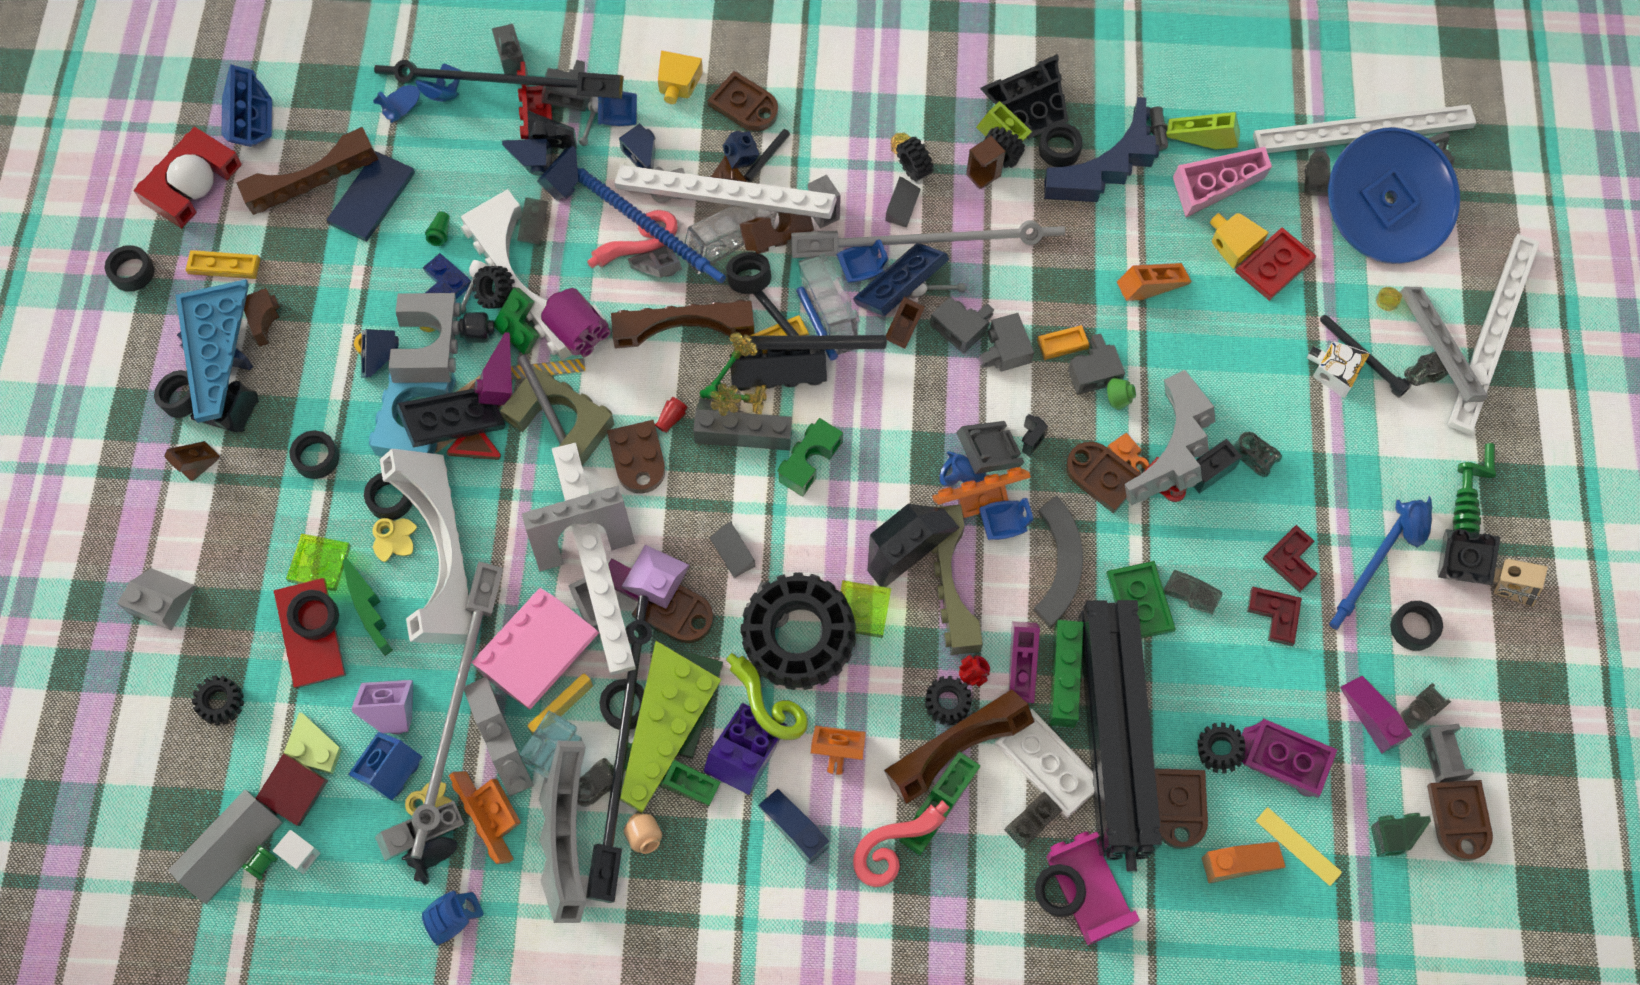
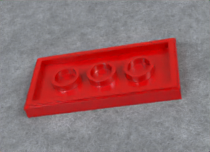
M324 578L273 590L294 688L346 676L336 627L325 638L310 640L295 633L287 620L288 605L299 593L307 590H318L329 596ZM316 600L306 602L298 613L300 624L304 628L311 630L323 626L328 617L327 607L324 603Z

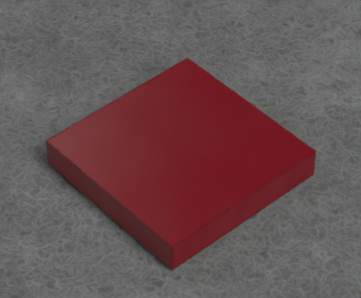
M283 753L256 796V799L296 826H301L328 780L289 754Z

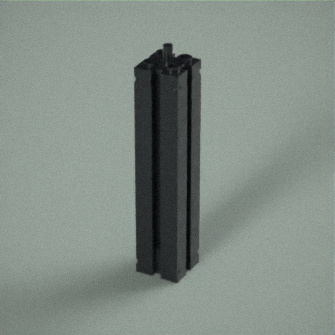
M1107 600L1086 601L1083 607L1084 610L1078 616V622H1083L1082 669L1090 761L1093 772L1096 830L1099 835V856H1107L1108 860H1119L1125 854L1126 870L1128 873L1137 872L1136 859L1149 858V855L1155 853V849L1162 845V838L1159 832L1160 818L1141 629L1137 614L1138 600H1117L1116 603H1107Z

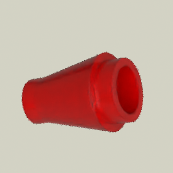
M672 397L666 401L655 426L662 432L667 433L670 428L686 415L685 411L688 407L679 399Z

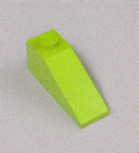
M1236 112L1169 119L1166 135L1168 138L1215 150L1238 148L1240 128Z

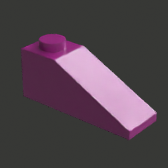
M504 333L484 367L480 379L475 381L474 391L478 394L479 403L505 405L512 395L510 333Z
M1012 621L1009 691L1012 689L1025 702L1034 703L1040 627L1037 623Z
M1363 676L1340 687L1381 754L1404 743L1412 736L1400 714Z

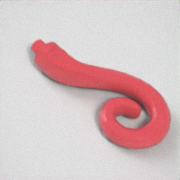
M654 210L646 213L647 217H650L651 220L665 223V230L674 234L675 237L678 230V222L672 213L664 210ZM638 226L642 236L652 239L605 243L591 252L592 258L587 260V263L591 268L597 265L603 267L620 256L647 253L662 248L665 245L659 242V239L653 238L654 236L647 233L645 229Z
M942 800L936 807L930 805L915 820L885 825L868 833L858 844L853 857L854 871L858 879L872 887H882L891 883L898 875L900 868L896 853L889 848L882 847L877 849L873 853L872 859L875 862L885 859L889 867L885 873L875 874L869 870L866 862L872 848L887 839L919 837L929 834L946 820L944 813L950 807Z

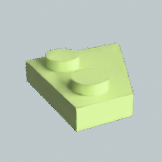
M299 712L284 753L289 754L311 769L333 774L342 750L311 720Z

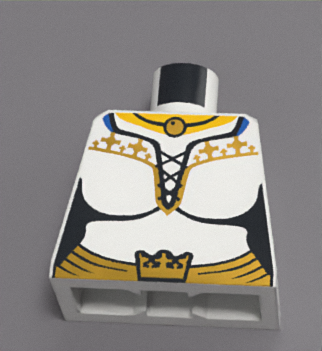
M1333 341L1326 352L1313 346L1307 359L1319 365L1313 375L1314 378L1339 396L1345 398L1370 353Z

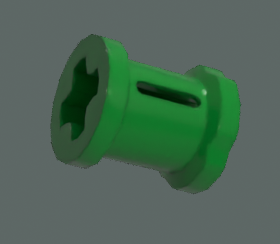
M258 845V851L247 864L244 863L242 865V868L261 881L263 879L262 874L278 858Z

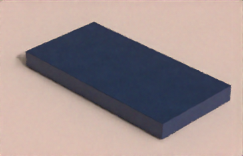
M377 151L375 152L378 160L364 166L326 219L329 225L366 242L415 174L414 168Z
M916 243L860 291L853 300L856 305L884 317L902 302L904 296L910 295L950 259L945 252Z

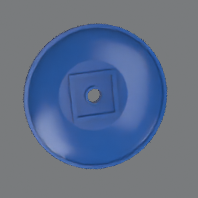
M1389 127L1376 129L1361 135L1341 152L1330 175L1328 199L1330 211L1338 230L1354 249L1368 258L1379 262L1403 264L1430 255L1447 240L1458 218L1460 189L1450 161L1436 144L1414 131ZM1387 192L1393 195L1394 201L1392 204L1388 203L1385 199Z

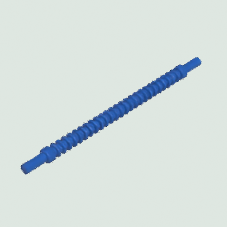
M577 167L579 183L587 186L589 190L596 193L597 196H600L601 199H604L605 202L615 209H618L620 213H623L632 222H636V225L645 229L655 239H659V242L668 246L678 256H682L683 260H687L698 271L707 273L719 283L725 281L726 276L711 266L708 259L702 257L701 254H697V251L688 247L678 237H674V234L665 230L655 220H651L650 217H647L637 207H633V204L624 200L623 197H620L618 193H615L606 184H603L596 177H593L592 174H589L587 170Z

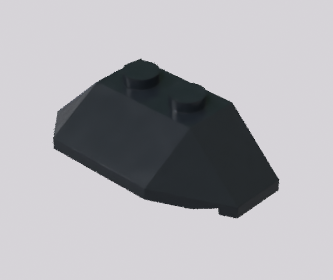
M908 503L870 534L867 571L883 590L960 527L944 508Z

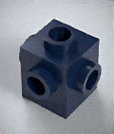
M750 131L732 132L722 145L724 154L727 156L732 169L750 167L760 155Z

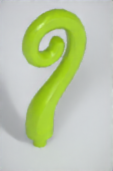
M731 653L726 658V661L732 665L730 671L745 686L751 711L758 724L776 738L782 740L800 738L807 730L808 725L805 711L793 701L781 700L773 705L771 717L764 705L761 680L757 670L744 656L738 658L735 654ZM784 711L794 716L796 722L793 726L781 725L785 721Z

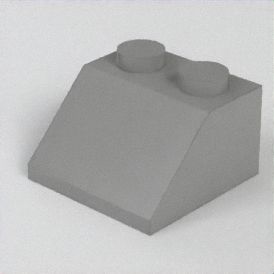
M150 568L129 582L117 604L128 614L172 631L196 586Z

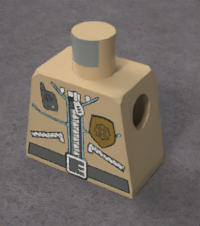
M1505 559L1501 569H1495L1494 582L1496 585L1494 593L1533 607L1543 589L1548 566Z

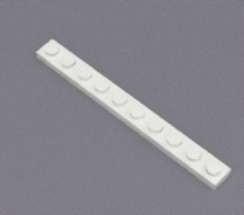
M1471 105L1256 130L1254 131L1253 139L1256 148L1265 147L1267 153L1347 144L1365 133L1380 128H1404L1419 134L1474 128L1476 120Z
M621 165L614 182L616 189L827 219L831 218L837 201L835 194Z
M1517 234L1514 238L1469 365L1482 363L1490 381L1540 243L1520 234ZM1490 384L1482 385L1486 393ZM1459 391L1447 426L1470 435L1476 425L1483 402H1466Z
M576 443L552 448L565 501L589 494ZM590 521L572 524L610 675L635 670L632 652L598 525Z

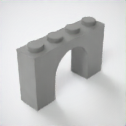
M398 293L396 316L399 327H430L436 329L441 334L434 343L424 348L391 349L389 371L392 382H451V375L456 372V360L453 358V354L458 352V342L455 339V335H459V321H457V317H461V303H457L455 293Z
M619 485L522 513L525 529L540 572L564 565L558 546V538L567 527L578 522L590 521L601 525L606 531L611 550L635 544Z

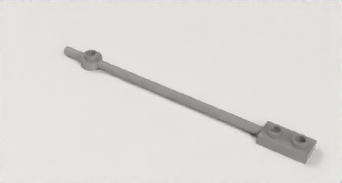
M1028 220L1022 223L1019 229L838 238L837 231L791 233L792 258L837 256L838 248L873 246L878 239L882 241L883 245L1021 238L1025 244L1034 245L1045 236L1065 235V227H1040L1036 221ZM1029 228L1033 229L1031 234H1026Z
M480 561L476 567L465 609L473 612L428 791L424 804L419 806L412 815V824L417 833L411 857L416 859L422 858L428 832L434 830L440 822V813L435 807L449 747L483 615L490 617L492 614L503 572L501 567ZM421 816H427L429 818V823H423L421 821Z

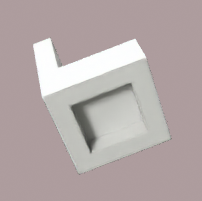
M292 830L288 831L273 849L274 853L302 874L307 871L320 855L317 849Z

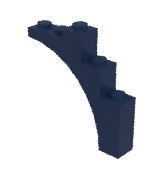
M1137 97L1129 129L1123 138L1110 150L1082 164L1067 167H1047L1044 179V199L1098 202L1100 193L1104 194L1105 183L1125 185L1127 176L1132 174V166L1152 167L1154 158L1159 156V145H1156V136L1150 135V125H1146V120H1149L1150 107H1146V97Z

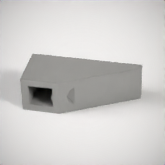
M454 800L437 807L440 813V822L434 830L428 832L426 841L435 839L464 825ZM423 815L421 816V821L427 824L429 823V818ZM412 819L381 831L375 836L385 861L413 848L417 830L412 824Z

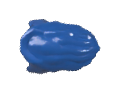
M412 85L402 86L388 97L381 91L377 93L373 103L381 105L382 114L393 123L406 115L416 105L420 97V91L418 87Z
M950 451L947 452L949 459L945 462L940 472V483L942 485L953 486L959 480L963 483L984 480L986 473L975 474L968 457ZM952 466V474L946 476L948 469Z
M1430 496L1427 502L1414 500L1401 503L1400 500H1396L1395 510L1402 516L1403 536L1409 544L1415 547L1425 544L1431 533L1433 507Z

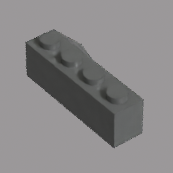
M700 398L695 413L694 440L695 443L790 451L792 417L750 414Z

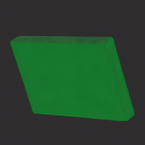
M1155 561L1108 570L1106 572L1115 603L1117 600H1138L1137 614L1140 620L1141 639L1175 632V624Z

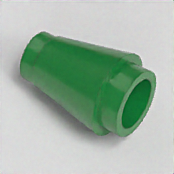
M438 212L425 231L426 241L429 244L442 246L448 240L450 216L447 213Z

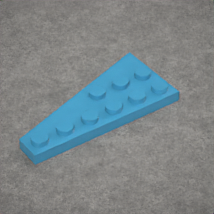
M247 279L175 295L193 414L197 423L222 417L249 287Z

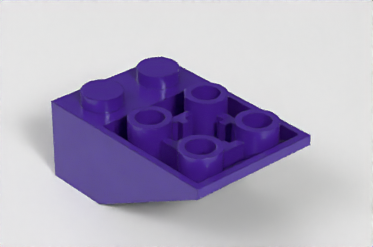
M742 703L709 751L704 773L750 795L763 774L780 739L766 732L756 721L750 706Z

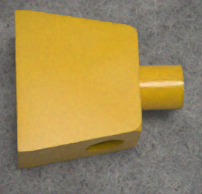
M661 50L658 72L659 92L665 94L664 101L666 103L676 104L678 97L689 98L703 74L702 58Z
M1218 213L1210 221V224L1216 229L1212 244L1233 269L1263 245L1269 233L1240 213H1236L1229 220H1226Z

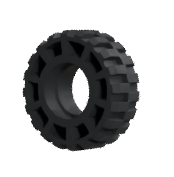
M795 572L790 577H786L785 574L777 576V581L771 584L767 581L761 586L762 590L758 594L754 592L749 599L751 601L749 607L744 609L742 615L744 620L740 630L743 648L750 662L761 676L777 686H785L786 689L795 690L796 688H803L808 690L813 689L814 685L821 684L822 686L828 683L829 678L834 675L837 676L842 672V667L845 663L849 662L852 656V649L855 647L856 624L846 597L835 588L834 584L828 580L825 582L820 579V576L814 574L804 576L802 572ZM795 610H807L813 612L822 623V637L815 647L803 653H790L780 647L776 640L775 629L777 622L785 613L788 614Z

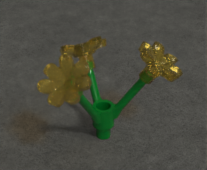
M738 332L731 334L729 340L734 343L733 346L735 347L731 353L732 357L711 385L700 390V397L702 399H714L710 406L713 410L719 408L721 416H726L728 410L731 413H736L738 407L735 403H740L741 400L744 403L752 404L753 412L762 414L763 401L767 399L765 393L766 385L757 386L754 395L747 393L739 395L735 394L737 392L736 386L731 385L727 389L725 384H721L722 378L736 359H739L742 355L747 356L750 354L754 356L758 353L757 345L750 343L752 338L747 334L743 338Z

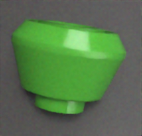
M1112 378L1107 385L1110 405L1116 410H1121L1131 404L1133 398H1136L1134 384H1130L1128 380Z

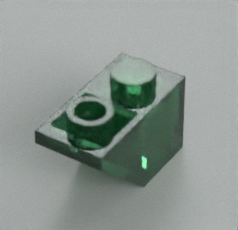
M1410 813L1400 819H1395L1394 815L1379 817V821L1371 826L1377 857L1404 855L1410 851L1431 822L1430 816Z

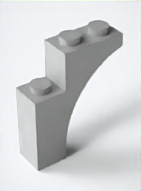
M487 676L466 685L464 692L476 725L509 796L534 786Z

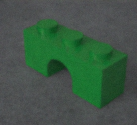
M821 418L815 424L811 423L805 431V438L802 442L798 441L794 445L790 458L783 460L777 470L779 472V483L803 497L816 480V469L807 463V459L813 455H821L830 460L843 443V432Z

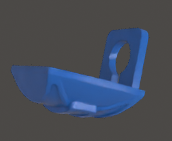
M445 63L441 66V70L461 71ZM437 78L436 83L416 80L418 89L431 100L446 102V100L454 99L459 95L456 91L460 80H454L448 87L445 86V79Z
M623 91L622 99L598 97V125H636L637 94Z
M880 239L876 240L873 246L851 247L836 254L848 283L867 280L884 272L883 267L888 260L887 253ZM878 248H879V250H880V252H881V258L878 257V254H879Z
M1023 498L1020 502L1000 501L990 503L979 508L988 540H1001L1021 535L1028 531L1027 526L1033 521V515L1027 498ZM1024 508L1026 510V517L1023 515Z
M451 891L432 902L422 912V920L428 935L437 946L459 934L468 925L470 919L480 918L484 913L473 892L457 894L456 891ZM465 900L472 903L474 912L464 909L463 904Z

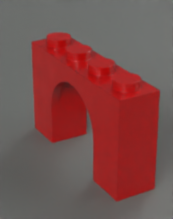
M195 126L184 135L183 139L168 152L159 164L153 167L152 171L133 190L141 203L181 229L197 212L190 200L172 189L173 185L167 182V170L170 163L177 157L185 154L196 155L203 158L210 165L213 172L226 180L242 165L236 152Z

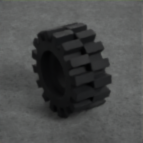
M999 127L991 128L985 139L992 136L1005 150L1004 168L1016 166L1025 150V144H1022L1023 140L1018 139L1017 134L1013 135L1011 130L1007 132L1003 127L1001 129Z
M913 136L896 146L897 157L900 158L899 163L902 164V169L906 170V174L908 177L910 176L911 180L918 181L933 172L932 158L929 157V151L925 149L924 143L921 144L920 139Z
M485 266L478 269L479 272L474 275L477 279H473L472 282L476 284L475 287H472V290L477 293L474 295L475 299H479L477 303L482 305L483 308H502L511 291L515 288L512 287L515 281L510 279L512 276L511 272H507L508 269L503 266ZM493 281L495 284V293L493 292L492 288Z
M215 675L212 676V680L209 678L204 679L206 684L202 685L199 683L197 685L199 691L194 690L193 695L196 697L192 699V704L195 706L193 709L207 723L220 725V722L225 725L228 724L227 719L230 718L233 721L236 719L234 714L241 713L242 710L239 706H244V701L241 699L244 698V695L231 679H227L225 676L219 678ZM216 692H225L227 694L225 705L220 709L210 708L209 700L211 696Z
M944 676L939 677V680L935 679L927 690L925 698L927 713L929 716H933L932 719L935 722L939 720L942 725L945 722L948 725H953L954 722H961L962 718L965 719L972 703L971 690H968V685L965 682L962 684L960 682L961 679L958 677L956 680L952 679L953 676H948L947 679H944ZM944 692H952L958 698V705L953 709H945L939 704V696Z
M1222 722L1221 727H1217V723L1212 724V729L1208 726L1204 728L1205 733H1200V740L1198 739L1197 742L1202 764L1205 763V767L1208 770L1212 767L1215 773H1218V769H1222V774L1227 773L1229 768L1231 772L1235 771L1236 765L1240 767L1246 753L1244 736H1241V731L1239 729L1235 731L1234 726L1231 724L1227 728L1226 723ZM1217 741H1227L1231 744L1232 750L1229 754L1221 756L1216 755L1211 747Z

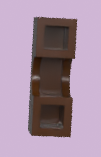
M778 212L779 224L776 229L773 228L770 217H756L739 223L745 249L761 254L768 252L771 246H784L788 244L787 240L791 239V233L814 231L811 216Z

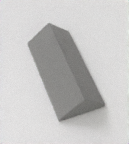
M245 789L168 870L182 886L207 905L237 873L242 865L257 851L258 845L262 846L283 822Z

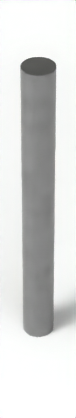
M526 354L517 359L561 444L566 434Z

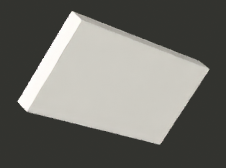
M1031 709L1034 723L1014 736L1000 737L995 741V745L1049 802L1068 819L1094 794L1093 772L1044 720Z

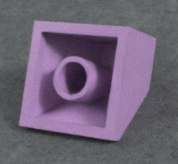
M645 545L625 579L622 588L638 596H647L648 601L666 609L685 576L689 565Z
M413 680L361 683L352 706V712L381 733L397 735L408 732L412 721Z

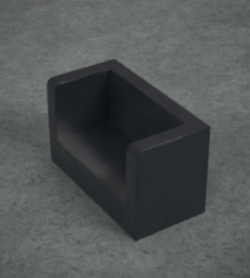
M1227 438L1196 459L1201 466L1202 481L1193 487L1199 494L1233 471L1239 464L1242 455Z

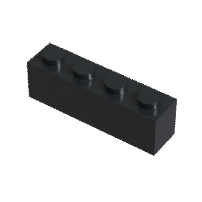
M825 349L768 350L767 353H763L762 350L740 352L730 367L732 388H737V390L741 391L759 386L763 389H770L775 387V385L795 387L800 383L820 385L822 382H827Z

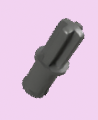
M1159 106L1152 107L1150 109V132L1156 136V145H1159V151H1162L1168 147L1166 135L1168 126L1164 121L1163 108Z

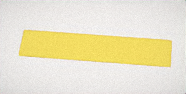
M1268 807L1256 819L1259 825L1329 886L1342 873Z

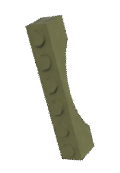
M961 504L940 506L937 508H944L960 527L931 550L932 554H936L937 562L933 563L934 575L940 579V585H937L938 600H943L944 609H940L942 624L946 623L947 632L944 633L945 647H950L951 655L981 652L983 643L979 620L969 612L961 601L952 578V555L964 532Z

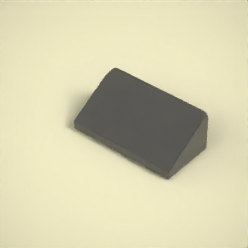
M899 176L886 211L885 221L907 227L921 189Z
M731 521L710 537L733 578L755 567L753 556Z

